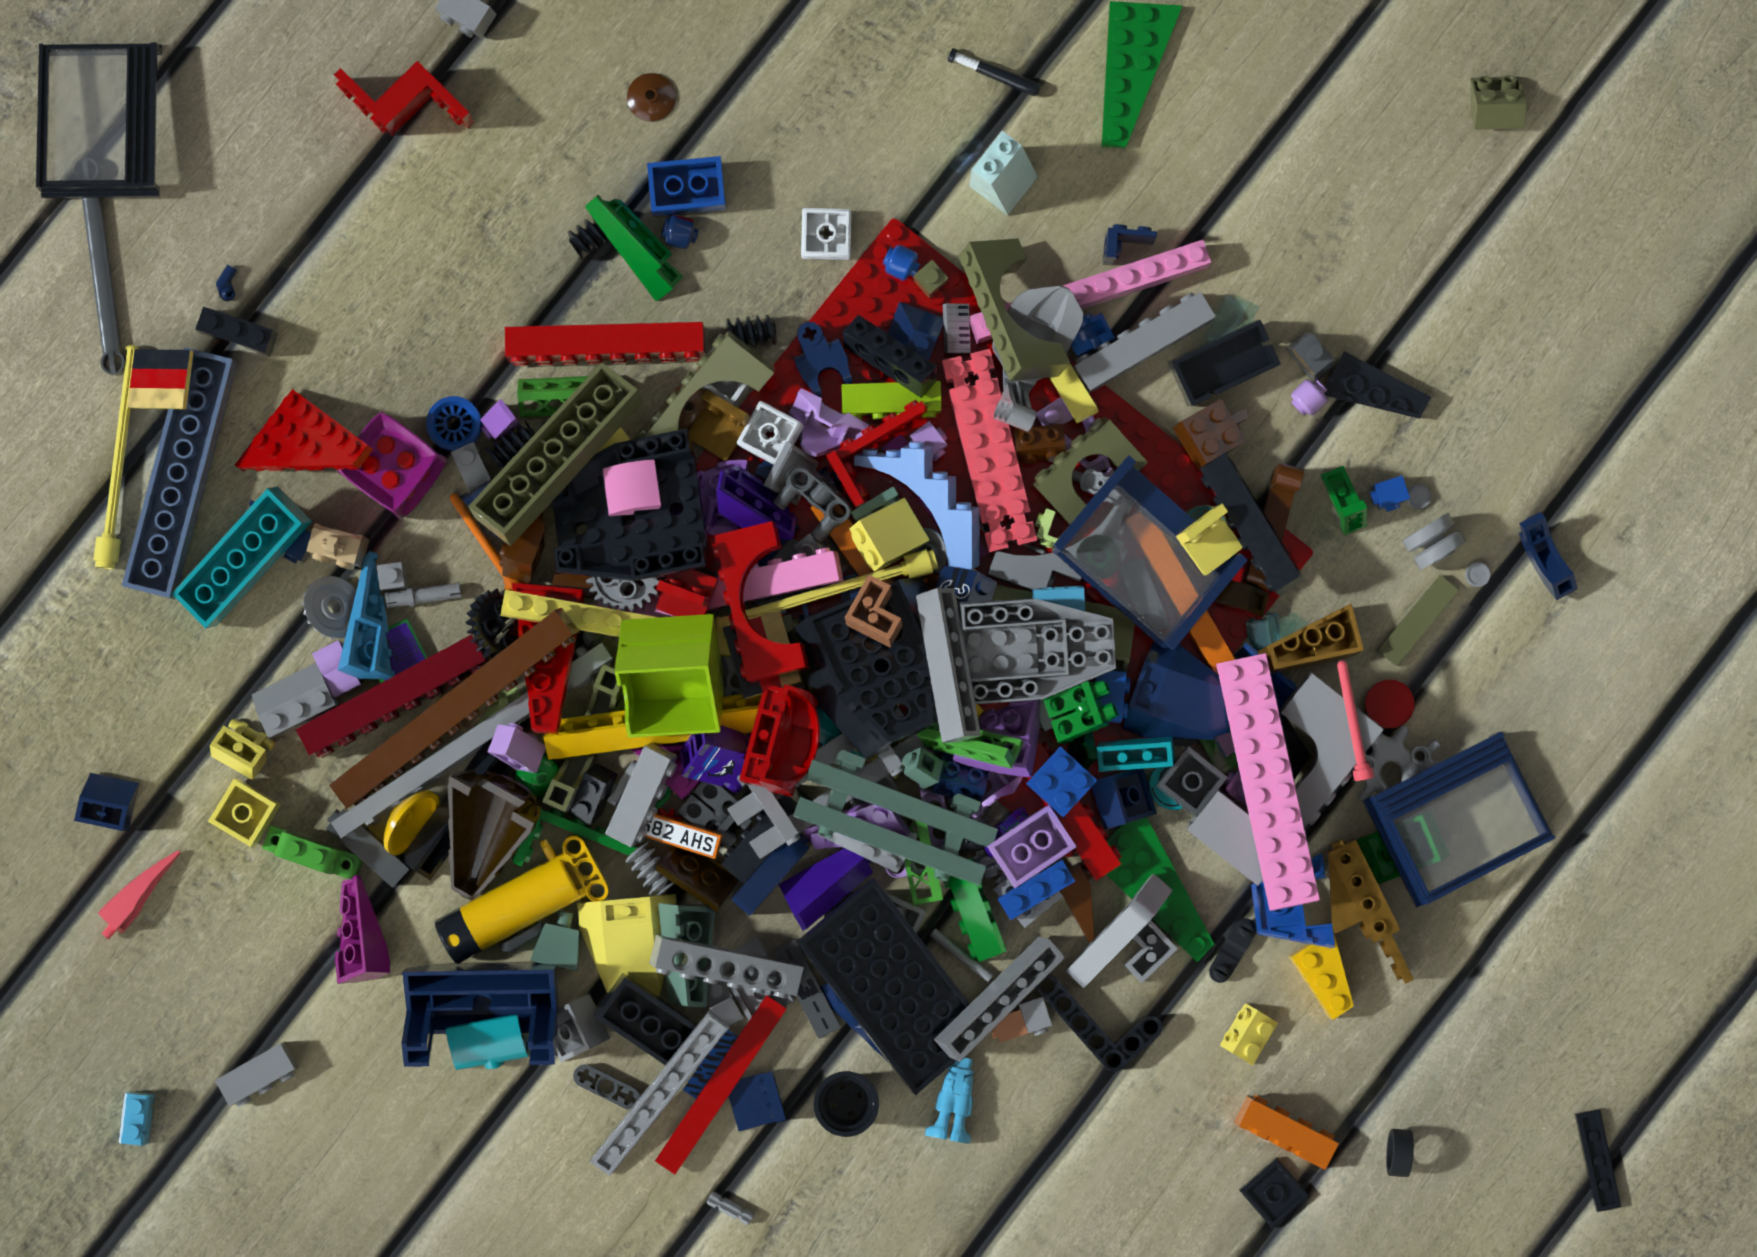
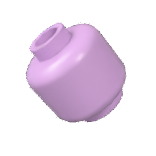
M1308 379L1304 380L1292 392L1291 397L1293 401L1291 404L1303 416L1306 414L1312 416L1327 403V397L1324 394L1327 389L1318 380L1314 383Z

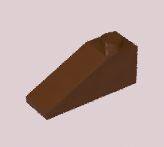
M1075 863L1068 867L1075 882L1059 892L1062 894L1088 942L1094 940L1091 884L1088 879L1092 878L1085 865L1080 867L1079 863Z

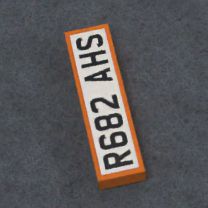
M656 813L651 822L648 821L645 827L648 830L647 838L713 859L718 857L723 838L721 833Z

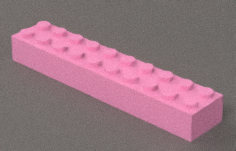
M1264 653L1216 664L1269 910L1275 911L1320 901L1267 655Z

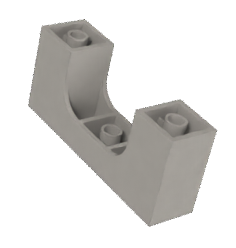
M1311 671L1279 709L1284 716L1312 737L1316 747L1313 763L1295 784L1304 828L1308 823L1312 826L1321 815L1319 809L1323 804L1328 806L1336 796L1335 789L1339 784L1344 786L1352 776L1350 771L1356 765L1344 698ZM1356 707L1365 753L1371 745L1376 747L1383 738L1381 734L1383 728ZM1219 788L1199 815L1190 820L1187 824V830L1258 886L1261 881L1263 882L1248 810Z

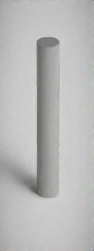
M936 928L930 934L932 939L988 982L992 978L993 973L974 958L972 959L969 954Z

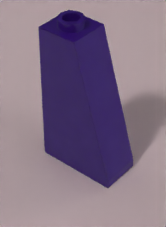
M844 848L778 884L802 931L808 929L873 873L869 865L872 862L871 860Z

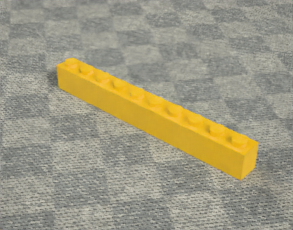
M742 694L723 697L721 725L742 733L752 732L762 694L744 699ZM625 710L561 719L558 735L543 733L548 760L644 747L651 742L656 745L686 742L691 734L628 738L625 725Z

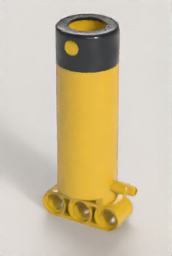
M577 834L569 835L563 843L564 852L556 855L547 839L540 841L547 861L435 920L436 931L451 959L459 964L585 896H588L594 902L603 901L609 893V885L584 838ZM570 840H577L581 844V850L576 853L571 852L567 847V843ZM582 862L592 864L593 871L590 874L581 873L579 865ZM593 884L603 885L605 889L604 894L601 896L593 895L591 892Z

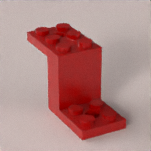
M418 61L376 102L341 68L333 74L338 80L336 86L349 100L353 97L356 107L366 117L370 114L373 124L383 134L388 131L393 136L431 97L442 110L445 107L448 109L446 112L450 115L449 117L459 127L463 124L469 129L475 123L469 111Z

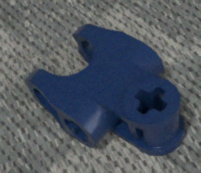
M814 322L802 324L798 329L797 335L804 353L793 357V360L802 380L809 387L812 394L822 397L818 377L824 370H835L840 374L845 384H852L853 381L848 367L847 356L839 339L836 338L827 342L819 325ZM806 330H810L811 333L816 332L813 341H810L809 338H803L806 335Z

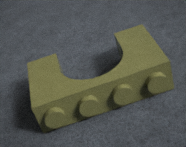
M1106 417L1102 419L1097 418L1089 426L1090 430L1084 436L1079 435L1071 443L1072 447L1066 453L1061 452L1053 460L1054 464L1047 470H1041L1035 476L1036 481L1032 483L1069 525L1086 506L1072 486V473L1081 459L1092 454H1101L1107 456L1118 468L1124 459L1130 455L1136 461L1133 466L1138 471L1148 463L1119 429Z

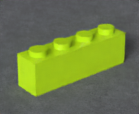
M936 381L922 398L899 383L842 384L843 414L850 413L860 420H863L862 416H872L873 420H882L894 412L898 415L905 411V405L914 400H917L918 403L923 401L928 407L927 412L922 415V418H936V414H941L940 381Z

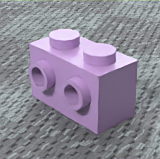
M509 723L508 726L498 724L488 753L516 770L537 773L546 747L538 741L536 735L523 732V727L514 723Z

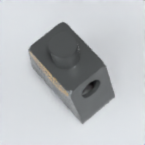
M1312 332L1303 333L1285 348L1313 383L1316 380L1319 381L1334 369L1333 357Z

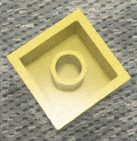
M233 779L208 822L246 845L256 847L281 804L240 779Z

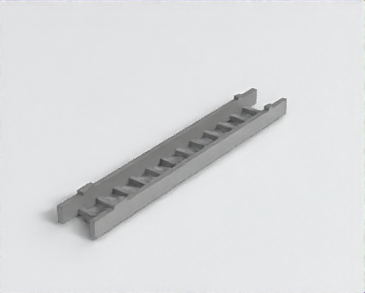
M600 643L587 653L584 652V655L572 662L566 693L575 687L580 689L594 680L593 675L600 671L603 664L608 666L615 661L605 645ZM528 692L332 821L331 824L340 838H343L363 824L365 826L369 824L374 826L381 821L379 817L477 753L484 743L493 739L498 724L508 726L509 723L519 725L530 718Z

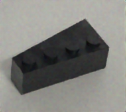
M797 787L793 797L784 795L777 801L786 815L790 816L795 812L800 797L810 801L813 800ZM764 809L755 818L758 822L755 827L751 829L748 826L740 835L741 843L737 847L732 845L723 855L726 857V860L721 865L743 884L772 853L770 852L759 859L749 843L774 826Z

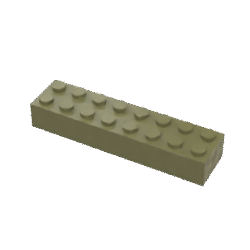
M601 362L468 506L475 519L508 545L512 546L643 403L638 389Z

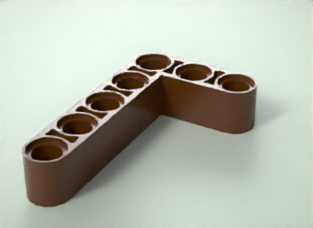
M1279 463L1274 468L1263 512L1282 541L1294 494L1301 487L1304 469ZM1250 560L1244 584L1269 591L1263 582L1266 578L1262 570L1258 572Z

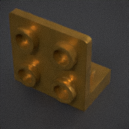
M706 390L702 396L706 405L689 430V437L692 442L722 460L728 461L738 445L737 440L748 423L750 416Z

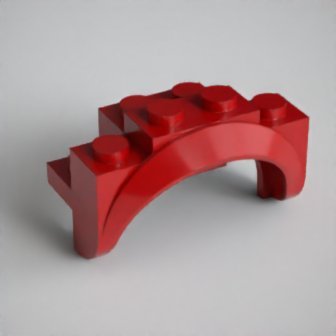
M785 684L783 688L764 685L739 779L740 782L765 787L769 792L793 797L796 784L808 773L812 760H815L819 746L820 724L816 710L818 700L813 694Z

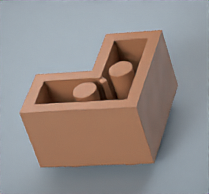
M868 574L845 616L847 626L890 648L902 628L901 618L884 610L892 595L891 585Z

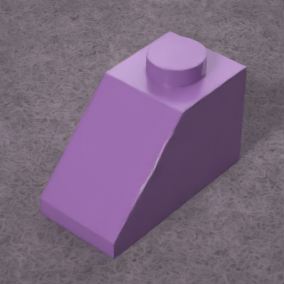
M502 399L480 419L484 424L481 427L482 431L489 440L494 437L497 442L501 440L502 435L504 437L508 435L509 430L513 431L517 428L518 424L521 425Z

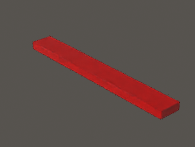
M768 995L765 996L655 1159V1162L676 1175L787 1010L786 1007Z

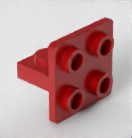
M693 569L668 574L665 581L659 580L656 590L662 592L656 609L673 616L706 615L718 579Z

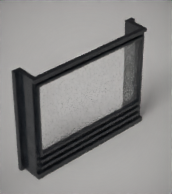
M157 42L147 44H39L36 188L41 192V198L160 197V187L155 182L157 55H162L161 44Z

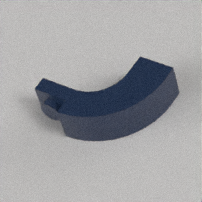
M1542 512L1520 522L1521 532L1519 535L1525 551L1540 579L1556 601L1577 590L1578 587L1574 573L1557 551L1550 535L1546 517Z

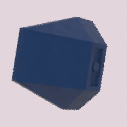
M1153 641L1130 700L1127 718L1124 720L1122 729L1151 738L1173 736V738L1213 740L1214 736L1227 733L1229 720L1219 675L1180 644L1174 650H1171L1169 647L1163 649Z

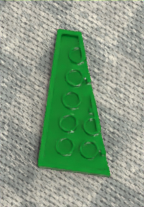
M1109 2L1101 148L1126 149L1183 5Z
M1142 818L1121 825L1106 841L1110 847L1114 845L1122 856L1119 859L1121 865L1107 873L1106 876L1131 900L1152 874H1155L1169 886L1172 892L1152 920L1198 962L1214 945V942L1148 818Z

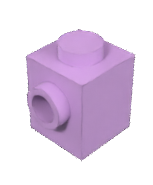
M930 421L909 437L911 441H923L924 445L932 446L934 462L946 453L944 451L947 447L945 441L948 438L940 427L935 429Z

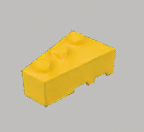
M1335 935V948L1306 944L1288 956L1329 1019L1332 1020L1354 1006Z

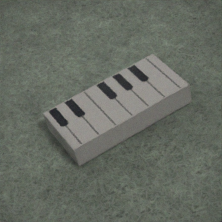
M943 304L945 354L971 353L969 304Z

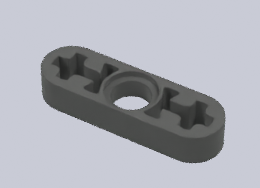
M582 1064L574 1071L573 1078L578 1086L624 1109H631L636 1102H630L628 1105L624 1103L625 1098L618 1095V1100L614 1099L613 1096L617 1093L619 1085L624 1087L621 1092L628 1094L630 1091L634 1092L633 1097L636 1101L641 1096L637 1088L589 1064ZM588 1069L589 1076L596 1078L597 1074L601 1075V1078L596 1082L595 1089L591 1087L594 1082L588 1079L585 1082L580 1081L579 1071L583 1072ZM608 1079L613 1082L614 1090L612 1093L605 1094L601 1091L600 1084L603 1080Z

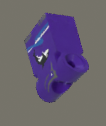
M722 725L720 732L691 734L680 750L683 777L718 786L725 785L733 792H740L743 787L737 780V777L742 771L751 734L744 736L742 732Z

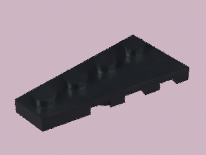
M1343 351L1325 385L1327 391L1324 393L1328 397L1420 419L1431 399L1425 393Z

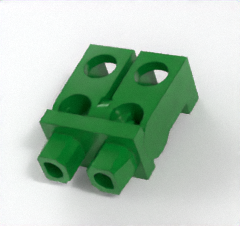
M1087 681L1043 699L1049 718L1053 719L1051 724L1058 743L1067 744L1074 741L1073 739L1109 726L1108 721L1119 716L1114 703L1104 706L1101 703L1100 698L1111 694L1106 681L1095 683Z

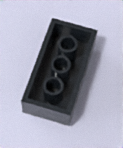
M623 972L594 1012L597 1020L664 1065L668 1063L698 1025V1023Z

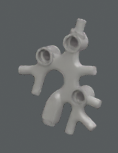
M1401 725L1396 735L1391 738L1381 732L1383 738L1376 747L1372 746V753L1366 758V763L1373 767L1374 778L1366 779L1365 787L1358 800L1363 802L1362 800L1370 797L1373 792L1381 793L1388 789L1381 777V769L1389 761L1396 762L1400 766L1401 782L1418 774L1420 771H1424L1442 762L1433 761L1431 758L1432 753L1441 747L1439 742L1434 739L1426 746H1417L1408 751L1404 747L1405 737L1410 731L1408 728ZM1416 752H1420L1422 754V759L1420 761H1418L1415 758ZM1426 803V804L1420 806L1419 809H1421L1422 807H1424V806L1427 805L1428 803Z

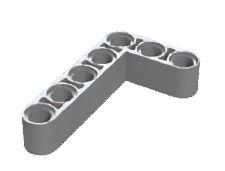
M1152 874L1141 886L1130 903L1079 954L1065 972L1084 988L1154 917L1172 892V889L1159 877Z

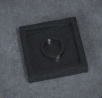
M1277 1158L1273 1159L1239 1189L1271 1228H1274L1309 1197Z

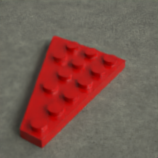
M292 389L273 415L269 417L261 431L253 438L251 444L235 463V466L245 472V469L284 471L285 468H294L296 471L304 469L324 470L325 468L359 470L374 449Z

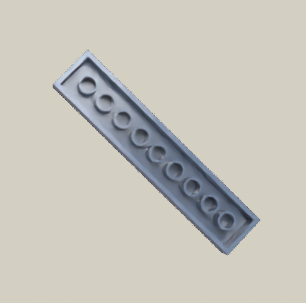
M186 347L184 350L194 351L187 408L168 409L122 582L123 587L173 600L176 598L172 593L181 581L238 364L230 358Z

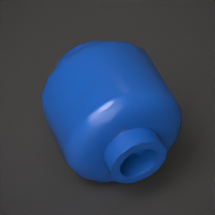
M897 245L895 248L890 247L882 263L885 265L886 273L901 281L907 280L909 276L913 277L921 265L917 263L918 254L903 245Z

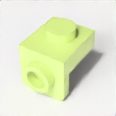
M1046 508L1044 514L1039 513L1034 527L1039 528L1036 535L1037 539L1040 540L1039 544L1053 549V544L1058 538L1049 536L1048 532L1055 511Z

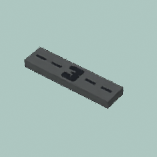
M796 939L773 950L777 959L795 962L804 967L797 998L818 1039L841 1028L800 947L796 943Z

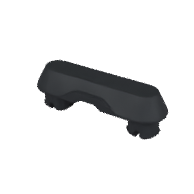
M1243 918L1239 920L1225 940L1209 969V975L1213 981L1223 983L1234 972L1257 932L1256 924L1251 919Z

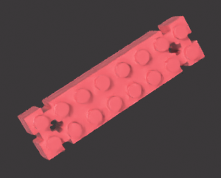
M990 349L971 353L970 360L962 362L961 356L942 360L941 365L946 383L952 382L953 388L949 389L948 393L976 507H980L981 526L988 525L989 532L984 533L988 555L996 551L1008 550V543L1016 542L1017 547L1036 543L1037 536L1033 521L1026 522L1025 515L1030 513V508L1009 424L994 419V412L1001 399L998 379H991L990 373L994 372L995 369ZM969 375H973V378L976 377L978 379L975 381L974 386H970V382L968 384L965 382ZM1004 518H1009V521H1013L1008 530L1005 529V526L1002 528L1000 525Z

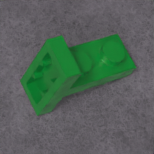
M1344 466L1321 474L1323 485L1340 518V528L1344 536L1367 527V506L1364 500L1360 501Z

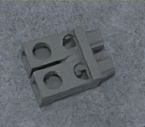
M702 782L694 793L712 808L709 809L692 794L677 812L696 826L723 834L721 843L730 848L738 837L728 829L735 821L727 809L738 801L722 786ZM749 818L739 826L745 830L753 819Z

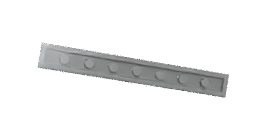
M710 1010L592 1156L590 1163L611 1176L729 1029L727 1022Z

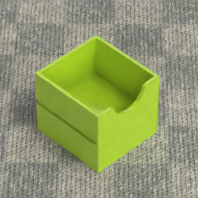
M714 615L621 620L615 676L617 685L622 686L625 725L628 738L720 732L725 677Z

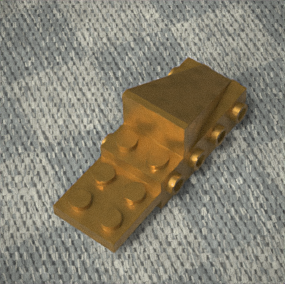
M1344 838L1331 843L1332 848L1328 850L1331 920L1334 933L1336 934L1363 921L1359 926L1366 940L1371 938L1373 943L1383 939L1379 944L1386 958L1392 957L1394 963L1390 966L1397 980L1403 979L1405 984L1413 981L1414 978L1392 934L1400 931V928L1356 839L1352 838L1345 842ZM1344 854H1348L1349 858L1345 859ZM1355 877H1360V880L1357 882ZM1367 899L1371 900V903L1369 905L1366 901Z

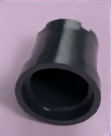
M842 1071L828 1076L819 1085L814 1096V1112L821 1126L831 1134L840 1137H852L863 1133L873 1124L878 1114L879 1099L874 1086L867 1078L855 1072ZM840 1083L844 1084L843 1089H840L838 1087ZM859 1092L864 1094L862 1098L858 1097ZM830 1103H835L836 1107L830 1108ZM851 1111L855 1113L854 1117L849 1116Z

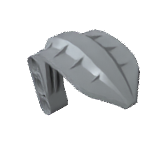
M1064 286L1026 290L1015 298L1007 311L1011 318L1032 336L1048 342H1062L1066 354L1083 322L1081 307L1072 291ZM993 341V344H992L993 351H994L995 355L997 356V358L999 359L1000 363H1001L1002 366H1003V363H1002V361H1001V358H1000V356H999V353H998L997 349H996L995 346H994V341ZM1003 368L1004 391L996 406L994 419L1028 432L1036 417V411L1031 408L1028 394L1039 379L1010 381Z

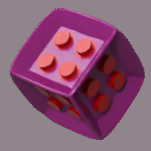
M380 411L358 436L360 440L374 450L359 470L345 468L337 470V472L402 520L418 505L432 487L447 463V459L443 455L438 454L425 441L400 422L390 417L386 412Z

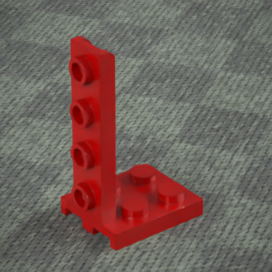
M917 400L908 403L904 406L905 411L898 415L895 412L882 419L883 424L876 428L874 425L867 427L861 431V437L856 440L851 437L840 443V449L826 455L855 507H860L868 502V498L871 495L864 484L858 483L856 479L858 472L852 462H846V459L925 414L928 410L925 402L921 401L918 403Z

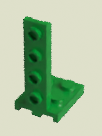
M552 807L549 811L541 808V814L535 829L519 846L512 858V863L522 866L523 862H529L534 850L530 847L533 838L538 840L543 829V825L540 824L541 820L626 855L633 853L636 847H629L606 835V829L596 826V829L593 830L586 827L587 823L576 817H573L572 821L564 818V812Z

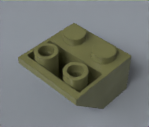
M1481 76L1479 78H1470L1471 117L1475 130L1524 128L1527 102L1519 76Z

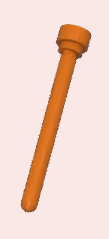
M452 493L449 497L450 501L502 575L503 567L499 566L501 557L459 495ZM502 576L504 578L503 583L505 584L504 589L513 591L512 583L525 584L516 579Z

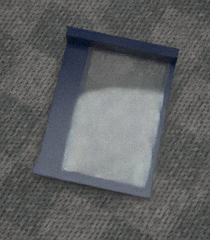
M1128 455L1053 544L1055 548L1051 551L1161 648L1169 647L1171 650H1174L1243 567L1247 559L1241 553L1233 555L1211 573L1204 576L1175 537L1194 523L1195 520L1133 466L1136 461Z
M1502 731L1490 735L1489 738L1379 794L1362 800L1416 908L1429 904L1555 839L1504 739Z

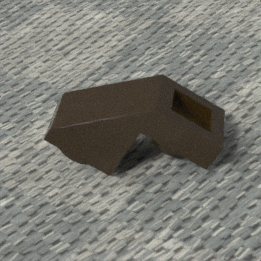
M1231 580L1214 602L1224 607L1238 608L1252 615L1263 617L1270 593L1254 586Z

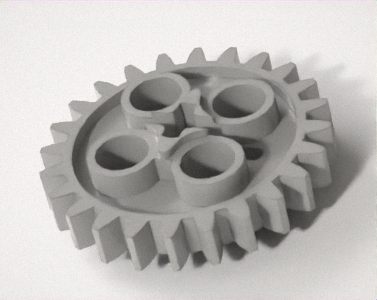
M667 575L642 579L641 581L644 582L643 586L636 584L634 581L617 579L605 583L604 578L599 577L589 578L586 580V583L594 585L590 588L589 592L597 594L594 598L597 602L603 600L602 606L604 608H608L611 605L610 608L614 610L620 608V611L627 612V608H629L632 613H636V606L645 610L644 602L647 601L653 604L651 596H660L656 588L659 580L666 578ZM633 585V593L629 596H625V588L627 586Z

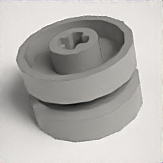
M1449 512L1402 540L1408 552H1413L1421 546L1425 548L1424 551L1417 554L1414 558V562L1419 570L1433 562L1435 564L1454 553L1456 548L1467 542L1461 531H1455L1446 537L1443 534L1455 524Z

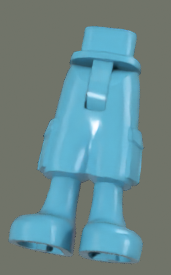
M963 1058L961 1061L956 1060L951 1067H948L950 1070L945 1075L942 1089L937 1095L935 1109L940 1111L936 1123L925 1129V1136L947 1140L950 1113H954V1124L949 1140L970 1144L971 1136L965 1129V1116L968 1117L972 1114V1074H974V1071H971L973 1059Z

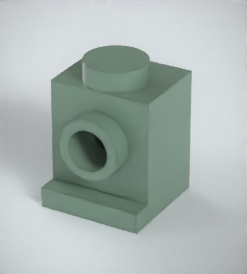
M920 747L907 753L902 760V765L905 766L904 774L919 783V788L925 789L939 782L943 761Z

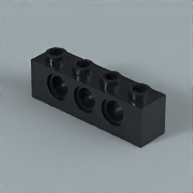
M857 315L844 329L843 344L846 349L920 398L936 383V365L860 315Z

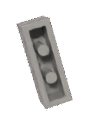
M282 1042L216 1079L215 1082L228 1105L236 1104L240 1107L251 1101L249 1096L258 1091L259 1095L272 1089L271 1083L280 1079L282 1083L295 1076L293 1071L299 1067L285 1042Z

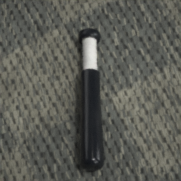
M955 48L951 49L947 60L950 63L958 62L973 68L977 73L1034 97L1040 92L1041 84L1039 82L982 60H974L958 53V50Z

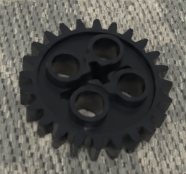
M498 588L492 592L490 590L486 591L470 604L471 610L467 612L470 619L466 621V624L472 626L467 633L474 635L471 643H478L479 646L476 651L483 650L484 659L488 656H491V659L519 638L518 619L511 618L509 622L505 623L510 617L500 616L504 593L507 589L499 592ZM502 632V634L497 637L496 642H495L494 640H495L496 636Z

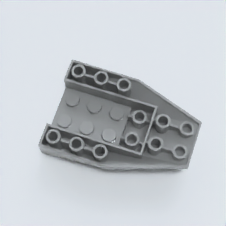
M1039 599L958 602L975 704L1044 699L1116 669L1113 618Z

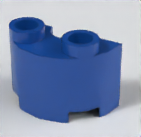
M1089 313L1083 316L1082 325L1071 344L1074 353L1078 357L1094 351L1095 348L1107 341L1111 342L1115 339L1102 313L1095 316Z

